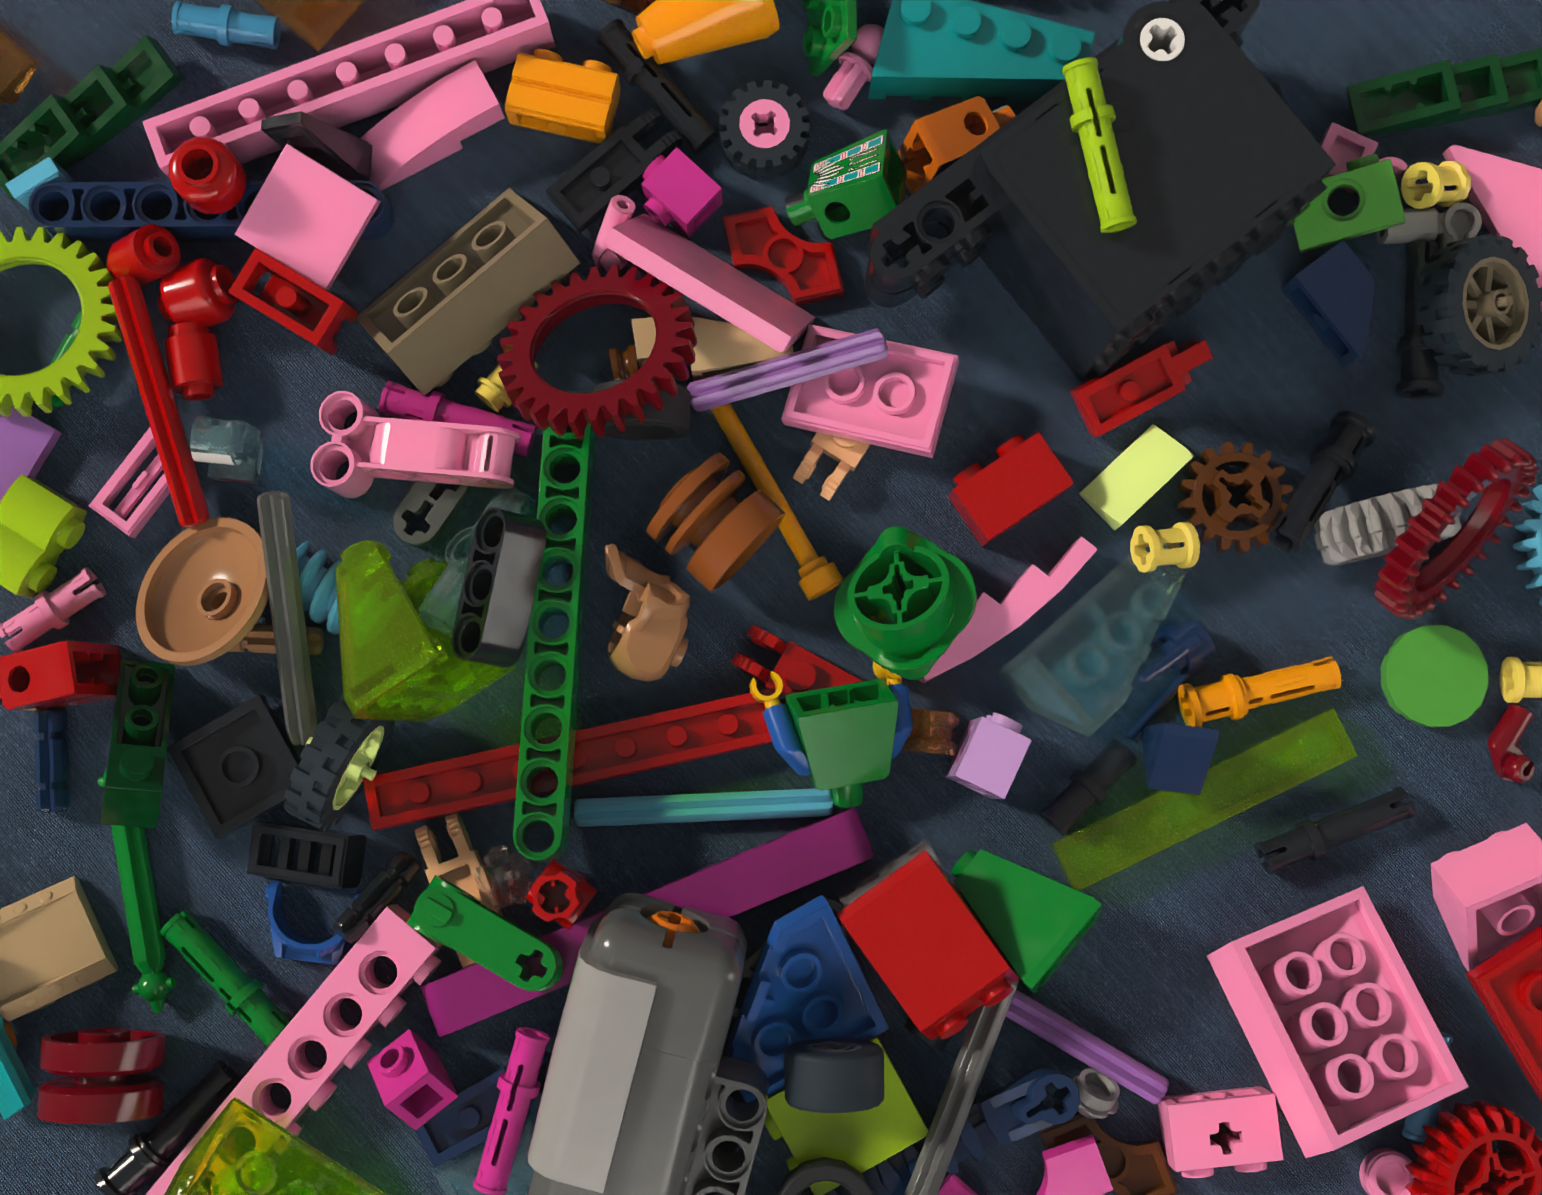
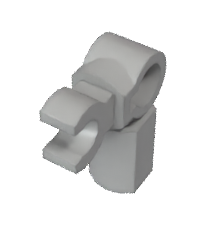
M1464 202L1454 204L1441 213H1438L1435 208L1403 209L1406 219L1405 224L1378 231L1377 241L1379 244H1402L1417 241L1430 243L1437 239L1440 248H1444L1450 242L1476 237L1481 229L1482 219L1476 207ZM1475 272L1472 276L1476 282L1477 273Z

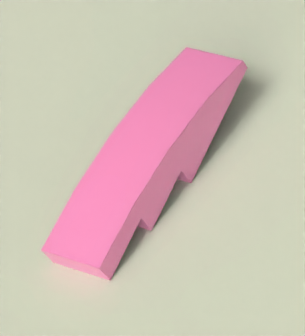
M1081 536L1072 543L1048 575L1034 564L1028 567L1000 603L983 592L977 598L976 608L968 625L957 635L946 652L935 662L930 672L918 680L925 683L957 667L1021 626L1059 593L1098 549Z

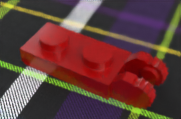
M751 625L746 634L755 644L781 655L773 672L777 673L782 679L783 688L779 696L785 699L787 694L863 682L791 641L787 644L780 638L757 626ZM736 653L731 661L732 665L764 682L766 689L774 687L775 692V683L770 675L771 671L759 665L756 660L745 654Z

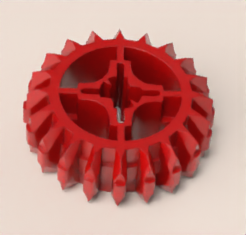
M1474 1100L1471 1106L1456 1102L1452 1114L1438 1111V1125L1435 1128L1433 1126H1422L1427 1136L1423 1144H1411L1418 1154L1415 1162L1405 1165L1410 1174L1415 1177L1405 1186L1411 1195H1540L1542 1191V1141L1535 1135V1128L1530 1126L1526 1120L1516 1116L1515 1112L1501 1105L1497 1107L1493 1104ZM1491 1141H1497L1500 1152L1493 1151Z

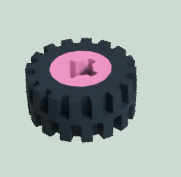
M764 80L763 86L757 87L755 81L747 83V90L743 92L740 88L736 89L732 93V100H726L722 107V116H720L719 122L720 143L726 160L733 163V168L741 174L744 170L748 172V178L757 180L758 175L765 176V181L774 180L775 174L780 173L784 177L790 173L792 166L797 168L802 161L803 154H806L810 135L809 114L806 106H802V98L797 93L791 95L789 87L782 83L779 88L773 87L772 80ZM757 122H758L759 124L770 122V123L768 124V126H760V127H759V126L756 124Z

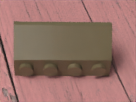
M508 188L363 310L356 319L425 396L433 388L441 387L448 382L454 370L472 355L483 352L491 344L493 337L503 330L509 321L520 320L522 316L518 309L521 305L531 307L536 302L533 296L534 293L538 291L545 294L548 290L552 289L551 282L554 280L563 284L569 277L570 272L580 262L549 219Z

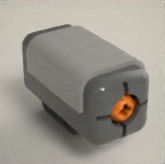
M623 893L608 903L602 918L595 919L590 924L578 953L528 1151V1163L534 1169L528 1195H705L709 1192H720L724 1195L745 1194L767 1113L769 1081L766 1073L759 1066L722 1055L742 980L747 947V938L738 922L727 916L686 905L683 908L674 906V902L648 895ZM743 1089L752 1092L757 1098L748 1103H741L734 1100L730 1094L733 1091ZM723 1141H733L738 1143L742 1149L735 1153H727L717 1145Z

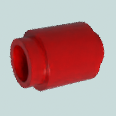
M155 224L144 225L117 240L111 246L107 256V269L114 280L133 276V278L139 281L142 288L170 274V272L178 267L181 258L180 247L175 237L164 227Z
M195 321L169 326L166 329L168 338L163 341L172 392L182 394L183 399L186 401H201L214 397V390L224 385L216 336L210 333L209 327Z

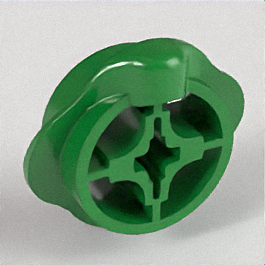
M891 526L880 534L874 546L841 583L835 596L834 617L841 635L853 648L863 652L881 667L904 679L918 680L930 672L935 662L946 652L957 635L970 622L976 608L977 591L969 569L960 559L905 527Z

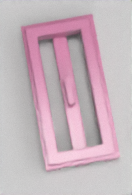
M150 427L89 504L91 509L134 539L170 494L165 474H163L129 519L125 520L162 472L163 467L159 454L147 469L140 474L115 510H111L109 506L156 447Z

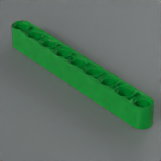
M591 423L586 426L585 435L582 439L575 437L573 432L565 433L564 436L560 437L554 433L551 425L547 430L543 431L537 519L541 520L545 526L546 544L529 619L513 828L514 845L518 852L525 858L542 864L550 863L554 858L557 860L566 850L569 836L596 433L593 431ZM572 464L580 468L578 477L570 483H559L554 480L556 472L564 465ZM570 514L577 518L576 525L572 531L566 534H556L551 531L552 522L556 517ZM565 564L573 568L571 579L564 585L554 586L547 583L548 573L553 567ZM555 615H563L569 618L570 624L564 635L558 638H549L544 635L543 628L549 618ZM553 666L565 669L566 677L561 687L552 691L541 689L540 677L546 669ZM548 718L559 719L562 724L559 738L550 744L538 743L536 739L538 725ZM547 770L555 772L558 777V786L555 792L545 798L535 797L532 791V783L536 775ZM538 824H550L554 830L553 844L544 852L536 853L532 851L528 844L529 832Z

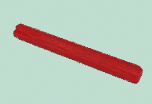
M133 276L117 278L109 282L108 289L179 524L182 527H194L207 522L210 519V514L139 281L133 278Z

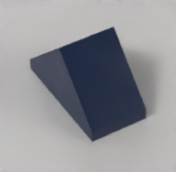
M1167 723L1145 726L1142 730V744L1147 788L1200 795L1218 742L1219 730Z

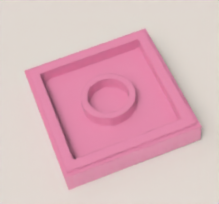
M286 144L235 235L321 288L330 290L381 201L301 151Z

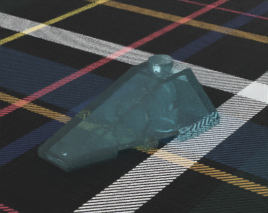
M1150 547L1146 548L1147 552H1150ZM1131 553L1128 554L1003 665L997 673L1032 712L1089 737L1127 702L1133 689L1131 684L1140 665L1146 661L1152 649L1150 644L1160 623L1166 619L1188 570L1178 568L1174 564L1157 566L1156 570L1152 572H1140L1132 561Z

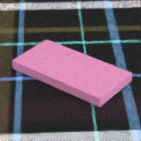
M645 213L611 227L604 241V244L610 250L779 353L787 350L807 333L809 324L812 325L816 318L667 226H662Z

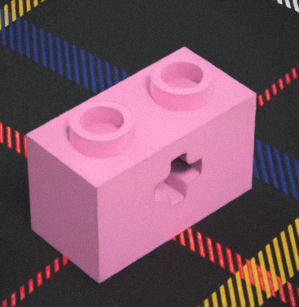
M1262 1086L1164 1096L1161 1102L1157 1104L1164 1157L1167 1164L1174 1171H1181L1182 1177H1209L1214 1175V1168L1234 1166L1237 1172H1259L1267 1169V1162L1283 1160L1275 1094ZM1219 1123H1222L1229 1128L1230 1133L1221 1134L1220 1144H1217L1210 1138V1134L1218 1133Z

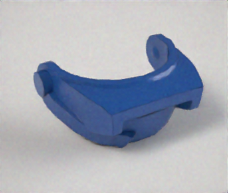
M273 880L271 884H268L265 891V901H269L268 918L271 925V938L275 957L338 965L352 949L354 943H348L338 934L329 940L319 941L310 940L296 934L286 922L281 909L282 881ZM358 890L357 893H356V895H355V899H356L363 891Z

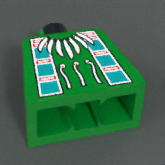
M888 129L879 131L816 160L811 165L807 189L785 198L786 210L791 222L798 226L817 219L824 235L827 238L834 239L871 229L875 222L902 203L905 198L907 171Z

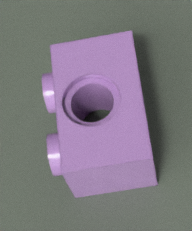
M993 712L992 716L987 715L986 718L982 716L971 720L945 777L990 799H1005L1032 740L1020 734L1023 725Z

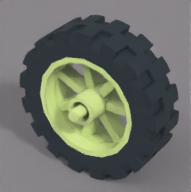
M354 686L351 691L347 690L341 696L340 702H335L328 710L325 721H320L313 732L314 737L311 736L307 740L300 755L302 760L299 765L294 767L290 780L292 783L285 792L284 798L287 800L284 803V809L321 831L329 830L331 825L335 826L341 820L343 812L347 813L352 807L358 793L361 794L363 791V778L371 781L374 779L377 773L375 768L380 761L378 758L386 749L390 739L387 736L392 732L395 725V720H393L397 713L394 708L395 706L358 686Z

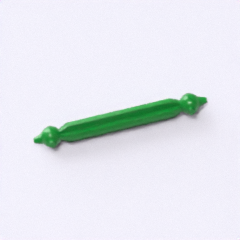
M107 769L103 777L98 778V785L101 788L105 786ZM111 825L133 961L143 974L138 984L133 985V994L140 995L144 1000L148 1001L154 1013L163 1012L165 998L169 994L170 989L176 987V979L174 977L169 978L167 974L162 972L166 953L163 936L160 934L161 923L144 827Z

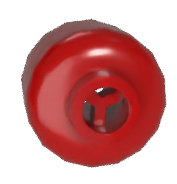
M195 137L183 142L174 151L169 161V179L173 189L193 209L204 214H221L231 210L241 201L246 191V173L242 163L224 143L213 138Z
M198 258L180 265L170 274L161 278V294L157 297L159 310L167 321L174 322L175 324L195 321L210 328L228 321L233 316L236 303L239 301L238 298L228 292L236 279L226 266L217 264L208 258Z

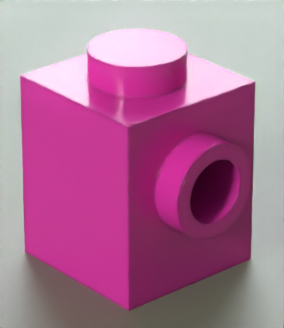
M677 147L667 158L663 155L658 156L643 174L642 189L644 200L646 201L643 205L645 210L662 226L666 227L671 223L688 240L723 204L722 188Z
M410 1029L367 1061L384 1106L415 1131L458 1097L439 1054Z

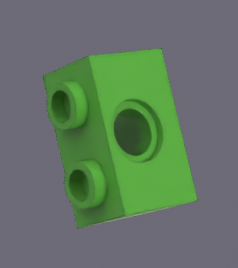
M1377 154L1364 156L1347 162V172L1323 178L1322 182L1327 186V189L1310 202L1311 206L1295 219L1294 228L1301 253L1336 244L1343 239L1346 241L1405 224L1406 219L1391 159L1379 162ZM1342 188L1355 191L1360 199L1358 208L1347 216L1336 215L1328 207L1330 196Z

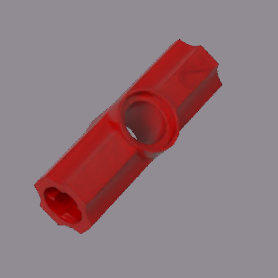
M554 858L533 883L525 899L533 904L532 911L546 922L555 920L567 930H570L593 900L598 890L588 883L589 879L575 869H568Z

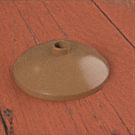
M233 518L208 519L203 524L187 528L161 550L150 565L142 581L136 604L137 629L147 649L171 664L193 666L220 657L249 634L260 619L269 599L261 534L243 521Z

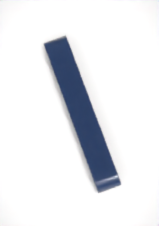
M347 180L381 201L359 240L381 239L390 232L394 224L395 216L391 205L380 188L374 183L364 180ZM171 181L50 182L42 184L35 189L30 196L28 205L31 216L39 225L53 236L57 233H65L71 242L77 240L81 242H116L148 224L164 227L175 237L177 242L244 241L236 236L235 233L265 181H246V191L241 201L231 210L221 213L212 220H205L206 214L193 209L173 189ZM69 204L67 214L62 219L54 221V215L58 208ZM120 204V211L116 217L104 221L108 208ZM172 204L171 212L167 217L157 221L154 219L157 210L161 206Z

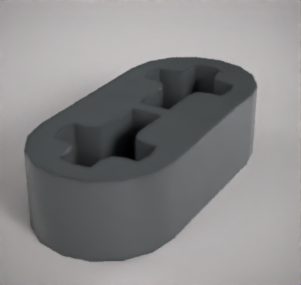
M416 481L397 507L393 516V527L396 534L405 543L414 547H425L432 544L439 538L466 500L472 486L460 485L456 491L447 488L436 501L433 497L439 490L440 483ZM429 503L433 505L425 518L426 522L430 525L429 530L426 533L417 530L412 536L408 535L407 533L410 531L411 526L405 521L410 513L419 516Z

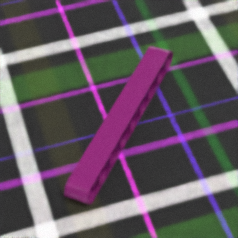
M852 807L643 894L674 902V906L683 908L686 905L732 917L874 857L875 853L856 807ZM605 909L577 920L570 930L560 927L539 936V938L553 945L560 952L564 960V971L560 981L546 991H527L518 988L478 963L465 969L461 968L420 986L438 1036L450 1034L570 984L578 953L590 924L595 919L602 918ZM543 953L539 957L528 956L525 964L531 969L528 976L529 979L533 975L544 976L546 974L547 968L541 964L542 957L544 956Z

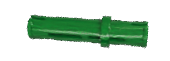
M187 909L182 910L180 914L177 913L162 927L160 934L216 990L219 996L227 1003L225 1006L227 1012L231 1016L237 1014L256 1033L264 1045L269 1048L290 1023L291 1019L279 1010L263 992L265 985L258 978L252 980L216 940L200 926L199 922Z

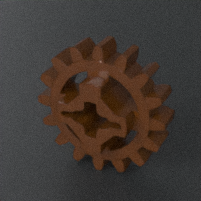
M1226 441L1220 445L1219 456L1216 451L1209 447L1200 454L1203 464L1192 461L1187 465L1185 470L1193 479H1184L1178 483L1177 489L1187 493L1188 498L1177 504V510L1190 511L1192 518L1186 522L1191 523L1194 527L1198 526L1202 530L1199 535L1200 545L1213 538L1217 540V553L1222 554L1226 552L1231 544L1234 543L1237 553L1244 554L1250 551V540L1258 548L1270 543L1266 531L1268 533L1278 521L1277 516H1282L1288 505L1281 502L1282 497L1293 491L1292 485L1279 484L1278 478L1286 471L1285 467L1279 466L1271 469L1267 465L1272 455L1270 451L1267 450L1259 457L1253 456V443L1246 442L1240 447L1238 452H1235L1232 442ZM1227 465L1243 467L1242 471L1236 474H1229L1223 469L1218 471L1216 468ZM1260 483L1264 487L1266 500L1263 499ZM1232 489H1236L1240 493L1237 499L1240 505L1236 507L1231 506L1229 503L1232 496L1229 491ZM1202 494L1207 497L1209 513L1205 510ZM1233 521H1240L1246 526L1249 524L1253 526V528L1244 531L1226 529L1227 525Z

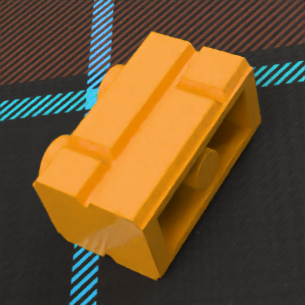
M536 49L533 51V55L519 52L516 57L512 81L510 82L505 101V112L511 125L601 144L612 132L614 116L616 115L621 94L619 76L617 73H612L610 66L595 60H585L582 66L563 62V58L560 55L545 49Z

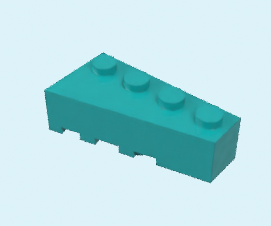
M892 0L871 76L868 99L886 100V96H911V100H931L932 97H961V101H966L980 96L983 98H1007L1008 101L1035 102L1065 80L1062 73L1063 66L1072 61L1089 57L1095 32L972 0Z

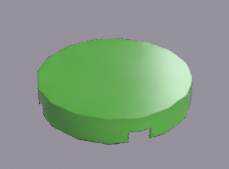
M1424 625L1401 634L1393 642L1394 644L1390 647L1388 654L1383 658L1380 666L1381 688L1389 706L1399 715H1403L1407 720L1412 721L1411 723L1421 727H1450L1468 719L1482 705L1489 686L1488 665L1479 646L1464 632L1447 625Z

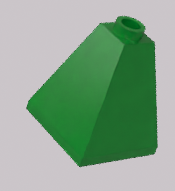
M971 849L967 850L950 872L956 877L954 883L1027 989L1034 995L1038 993L1102 915V904L1094 897L982 849L977 854Z

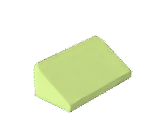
M1152 424L1084 488L1079 495L1115 531L1187 464L1194 455L1182 444Z

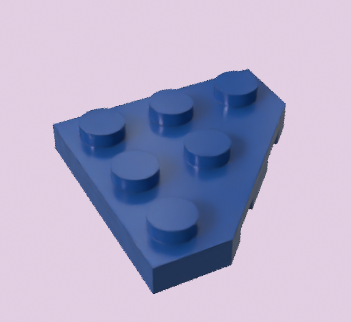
M823 895L774 921L723 1053L724 1056L747 1061L759 1066L766 1073L769 1081L768 1098L785 1089L784 1050L792 1043L821 1038H849L868 1041L889 1029L838 921ZM739 1089L745 1103L757 1098L752 1092Z

